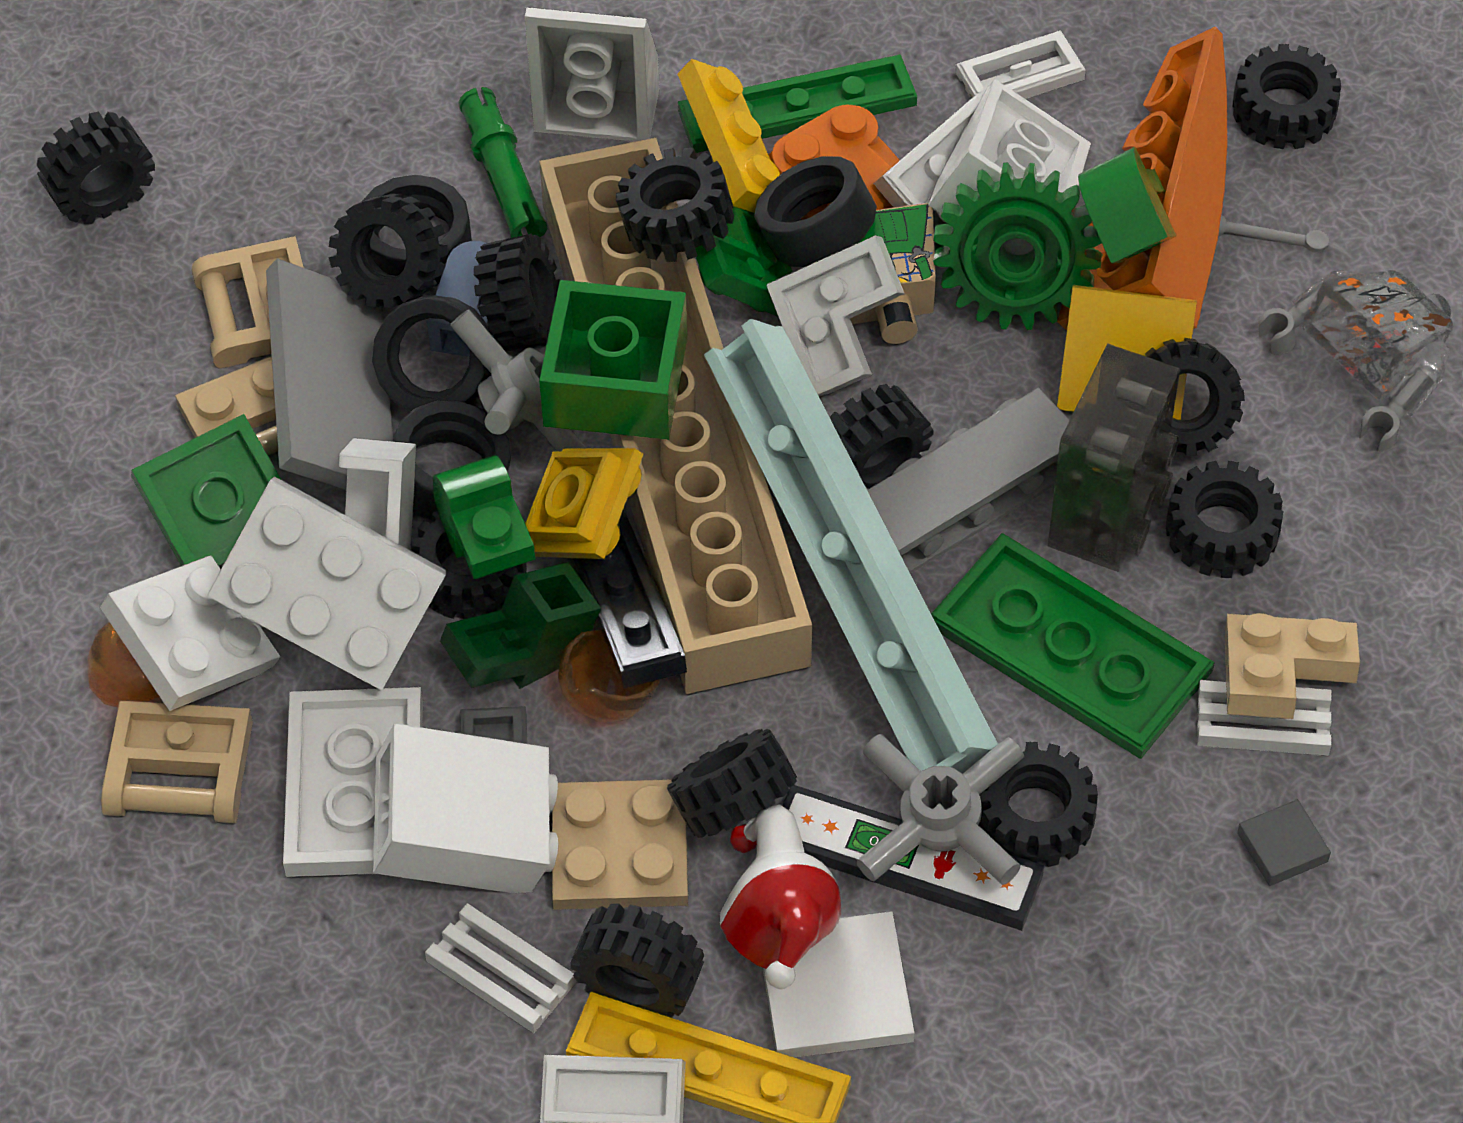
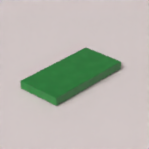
M1003 533L1000 534L931 613L939 631L944 637L1139 759L1143 758L1199 689L1200 680H1206L1213 672L1215 664L1214 661Z

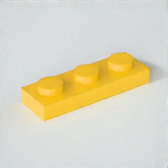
M691 59L677 75L714 162L718 161L722 167L733 206L755 213L757 200L766 187L780 175V172L770 160L761 138V128L750 113L742 94L743 86L738 77L725 67H714Z

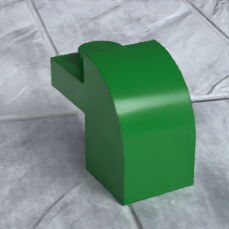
M1136 147L1078 175L1084 203L1111 264L1121 263L1176 237V233L1158 197V194L1165 190L1155 169H1145Z
M498 456L488 457L433 475L432 482L437 513L456 558L465 557L473 579L536 560L534 543L512 495L511 479Z

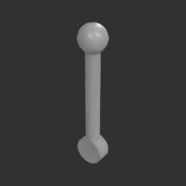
M1221 215L1218 236L1229 233L1305 246L1312 252H1322L1327 249L1329 244L1327 234L1319 230H1313L1307 233V235L1230 222Z

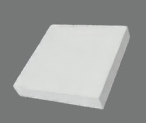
M892 912L840 918L834 930L809 949L794 967L795 981L785 989H777L771 986L766 980L765 974L767 969L763 968L775 1049L778 1053L791 1057H801L914 1042L913 1022Z

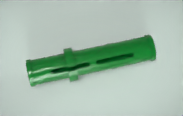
M481 87V94L485 102L483 105L476 88L465 92L460 97L458 104L472 135L470 148L476 160L484 165L509 228L510 237L522 236L521 229L523 227L532 236H544L548 229L546 220L542 217L515 149L517 146L515 143H517V137L510 125L504 123L494 92L487 87Z

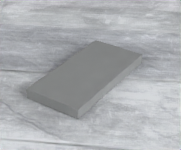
M277 258L266 270L279 468L346 490L347 468L339 467V453L353 438L393 441L390 398L380 386L372 363L374 338L383 322L381 306L376 308L366 306L365 298L356 301L348 294L352 287L349 284L341 287L336 279Z

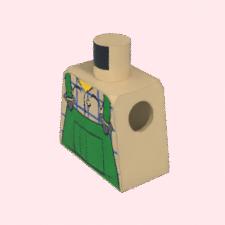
M929 203L876 210L873 225L865 237L858 242L860 243L875 235L883 238L905 294L850 318L852 324L878 321L883 340L891 344L907 342L917 334L918 328L914 315L934 312L933 208L929 206Z

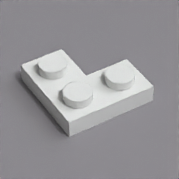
M875 235L767 284L782 327L819 397L872 375L850 318L905 294L882 237Z

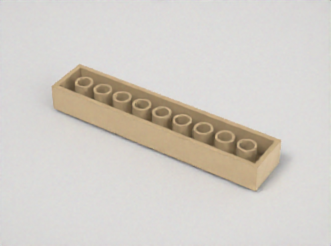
M651 138L541 160L539 164L543 209L564 280L686 292L687 344L670 439L610 434L613 448H635L643 453L639 465L642 473L641 481L636 491L628 499L649 570L685 654L687 673L680 674L685 693L690 694L811 667L812 622L764 473L704 356L712 348L720 350L724 348L695 258L687 260L685 252L677 254V262H666L663 252H661L657 260L649 259L645 250L639 254L633 248L616 202V193H620L618 184L621 178L630 179L628 169L633 164L638 165L642 169L646 167L644 157L652 153L656 160L663 159L657 138ZM677 201L671 202L659 210L678 208Z

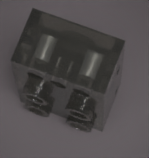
M1107 343L1060 439L1048 547L1119 572L1127 553L1139 556L1151 525V520L1145 518L1151 506L1162 507L1173 478V473L1167 470L1172 463L1179 442V436L1170 433L1180 368Z

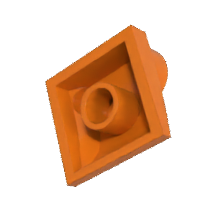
M856 105L834 107L780 138L769 154L770 160L776 165L780 175L801 162L822 156H840L855 164L877 206L876 210L894 208L874 183L900 160L878 136V122L875 116L863 107ZM832 202L813 209L801 219L804 220L823 211Z

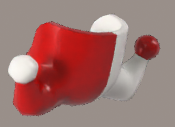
M779 804L760 810L756 813L757 816L753 817L747 824L737 826L731 831L730 843L733 849L740 853H746L757 847L756 859L738 880L720 912V926L727 940L742 956L755 965L767 969L765 974L766 980L771 986L777 989H785L795 981L794 967L809 949L828 936L838 924L841 916V894L839 886L830 870L813 856L804 853L795 816Z

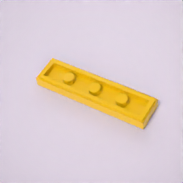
M590 992L566 1049V1056L683 1059L686 1062L684 1097L762 1123H836L851 1085V1076L593 992Z

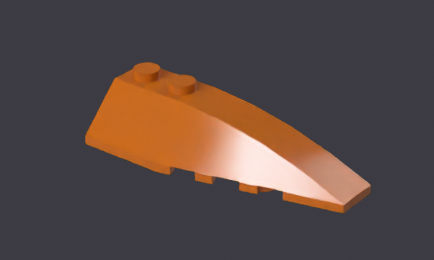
M1216 26L1170 47L1143 103V106L1150 113L1135 129L1130 130L1122 147L1124 151L1136 147L1145 169H1155L1165 190L1158 194V197L1176 233V237L1121 263L1111 264L1101 243L1093 247L1102 252L1101 268L1089 270L1094 275V288L1197 300L1193 329L1197 328L1211 272L1218 241L1225 192L1227 85L1223 34ZM1062 304L1057 322L1067 330L1070 308Z

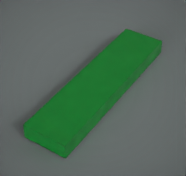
M901 54L744 87L742 92L752 117L761 128L762 139L790 133L828 110L841 105L860 106L870 111L873 115L917 106V94ZM688 99L678 101V112L691 148L695 150V153L708 151L709 149Z

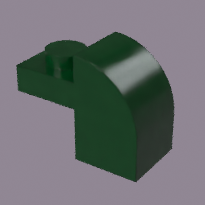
M567 562L515 575L500 611L447 623L440 642L471 688L512 678L518 688L521 689L566 666L579 653L591 634L601 607L570 563Z

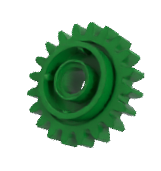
M1008 162L1003 163L1000 181L997 182L993 181L983 169L979 170L977 175L978 191H974L971 187L960 183L956 190V199L959 205L946 202L943 204L940 217L947 224L936 225L933 241L942 245V247L935 250L933 263L938 267H949L942 274V288L947 289L961 286L957 294L956 306L961 308L972 301L979 302L976 318L979 322L985 320L991 311H998L1000 314V327L1005 330L1011 323L1014 314L1021 316L1027 330L1033 329L1035 312L1041 311L1052 324L1057 322V302H1061L1070 308L1073 285L1094 287V275L1089 270L1101 268L1102 252L1093 248L1102 242L1095 227L1088 226L1092 223L1086 205L1076 208L1080 199V187L1074 185L1064 192H1059L1060 172L1056 170L1044 182L1037 181L1035 163H1029L1021 179L1015 178L1013 169ZM1020 238L1029 242L1033 250L1024 255H1015L1008 252L1002 244L1007 240Z

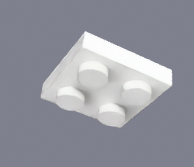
M211 555L108 593L100 606V609L169 711L256 677L272 668L281 657L258 623L207 596L221 570Z

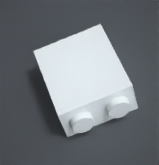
M394 723L376 756L373 873L507 893L532 892L544 872H551L553 870L558 853V836L555 832H549V814L554 808L558 790L556 775L549 774V747Z

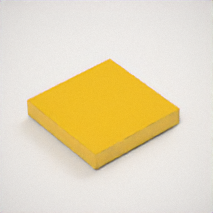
M1073 285L1057 407L1065 411L1133 419L1130 411L1113 405L1119 386L1121 384L1128 386V382L1132 383L1134 377L1132 370L1137 362L1141 364L1146 359L1145 353L1152 347L1157 350L1164 346L1163 342L1174 339L1176 342H1183L1184 338L1192 339L1197 300ZM1180 374L1169 380L1161 396L1164 411L1172 418L1181 420L1187 374Z

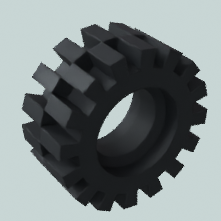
M99 111L89 113L87 123H83L80 117L71 120L73 129L66 133L60 127L53 133L58 140L56 144L46 142L41 149L46 157H39L36 166L40 170L37 173L38 178L63 216L66 215L70 221L75 223L81 218L84 224H93L96 215H101L104 219L111 216V211L116 208L120 211L128 208L129 206L126 202L130 198L139 201L145 195L140 186H150L153 181V177L149 173L155 171V162L152 160V154L130 122L123 116L119 118L114 112L107 111L104 119Z
M674 148L663 150L665 158L656 160L652 153L644 157L646 167L642 169L638 165L633 164L628 169L630 179L621 178L618 184L620 193H616V202L629 242H632L633 248L639 254L645 250L647 258L657 260L661 252H663L666 262H677V254L679 252H685L687 260L698 257L695 248L701 245L707 252L716 247L713 236L724 239L729 233L727 224H733L734 213L732 209L734 207L722 167L718 161L713 163L711 155L702 152L697 158L694 149L684 148L682 155L676 157ZM690 200L678 208L659 210L674 201Z
M526 234L480 246L481 251H477L475 257L479 265L474 266V276L479 280V285H475L474 289L475 296L481 297L482 305L478 309L481 317H487L486 325L490 334H494V339L502 346L504 351L547 343L560 279L555 278L554 272L557 266L554 259L548 260L550 250L546 244H541V238L537 235Z
M1184 338L1183 342H1176L1174 339L1163 342L1164 346L1157 350L1152 347L1145 353L1146 359L1141 364L1136 363L1132 370L1134 374L1132 383L1128 382V387L1152 395L1151 403L1145 416L1130 412L1136 426L1155 447L1157 445L1163 448L1164 452L1176 455V452H1183L1186 457L1197 456V451L1206 449L1207 452L1218 448L1216 443L1223 437L1226 440L1234 433L1231 429L1235 421L1240 422L1243 415L1240 407L1241 401H1245L1244 389L1240 385L1239 380L1241 378L1237 370L1215 347L1208 343H1199L1196 339ZM1180 374L1199 376L1206 382L1209 389L1207 407L1199 416L1190 420L1172 418L1164 411L1161 396L1165 385L1173 377Z
M887 384L879 385L876 392L868 388L861 392V400L856 402L853 398H850L844 403L846 410L843 413L838 414L834 412L829 417L859 476L868 489L892 476L894 471L905 461L911 458H922L919 453L929 450L932 442L928 438L934 436L933 428L930 426L931 423L907 395L895 385L891 388Z

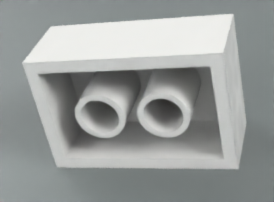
M273 477L264 490L207 596L372 686L383 690L442 583L446 570L284 481Z

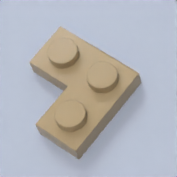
M1261 613L1251 615L1227 614L1225 626L1227 714L1294 719L1297 699L1295 679L1357 683L1360 665L1357 623L1338 622L1328 618L1316 620L1281 618Z

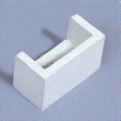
M353 438L339 453V467L347 468L345 515L411 551L416 444Z

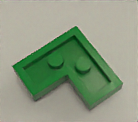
M734 207L732 209L734 213L733 224H727L729 233L726 237L721 239L713 236L716 247L708 252L702 245L695 248L702 282L714 294L726 295L748 304L758 312L765 311L779 317L767 284L793 273L792 268L777 260L759 229L754 217L755 213Z

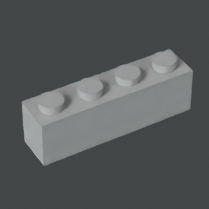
M1038 387L1020 399L1013 398L1005 401L993 412L992 416L970 429L962 428L955 431L944 441L942 446L920 459L911 458L905 461L894 471L892 476L872 488L866 489L911 574L1081 470L1085 436Z

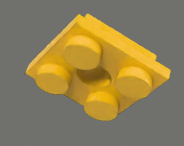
M563 448L562 451H553L525 523L534 543L535 557L605 559V556L610 554L618 543L620 529L617 524L626 500L636 491L640 484L642 473L639 465L643 453L635 448Z

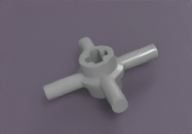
M470 309L463 312L450 324L491 373V376L478 386L480 400L488 412L485 418V425L491 433L503 434L508 429H513L524 420H527L538 428L556 451H562L563 448H586L570 429L543 427L539 380L546 350L545 345L527 348L514 358L503 350Z
M882 734L876 735L866 744L863 754L904 792L900 803L903 823L857 860L860 870L871 881L878 879L919 844L934 851H949L961 846L1001 885L1007 884L1017 875L1020 870V864L978 826L982 813L979 794L1024 758L1023 751L1013 739L1006 737L964 773H960L958 770L947 766H933L920 771Z

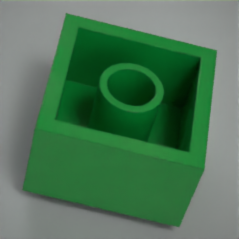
M560 280L539 380L543 427L669 440L687 344L686 292Z

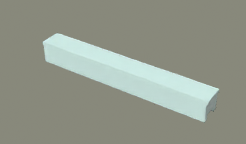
M749 319L742 325L744 333L724 349L712 348L704 356L907 759L920 771L933 766H947L958 770L960 773H964L997 746L998 743L784 328L779 325L775 327Z

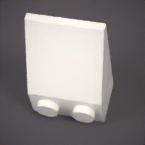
M526 8L525 26L534 132L635 142L650 139L659 94L658 54L647 20L632 17Z
M994 79L984 93L939 176L929 206L935 209L940 217L942 206L945 202L959 205L956 199V190L960 183L971 187L974 191H978V171L983 169L991 176L993 181L997 182L1000 181L1003 163L1007 162L1012 167L1015 178L1020 179L1023 178L1029 163H1035L1037 171L1036 180L1039 182H1044L1053 171H1059L1058 191L1064 192L1074 185L1079 186L1078 175L1083 172L1091 143ZM1013 238L1002 244L1008 252L1015 255H1024L1033 250L1029 242L1020 238Z

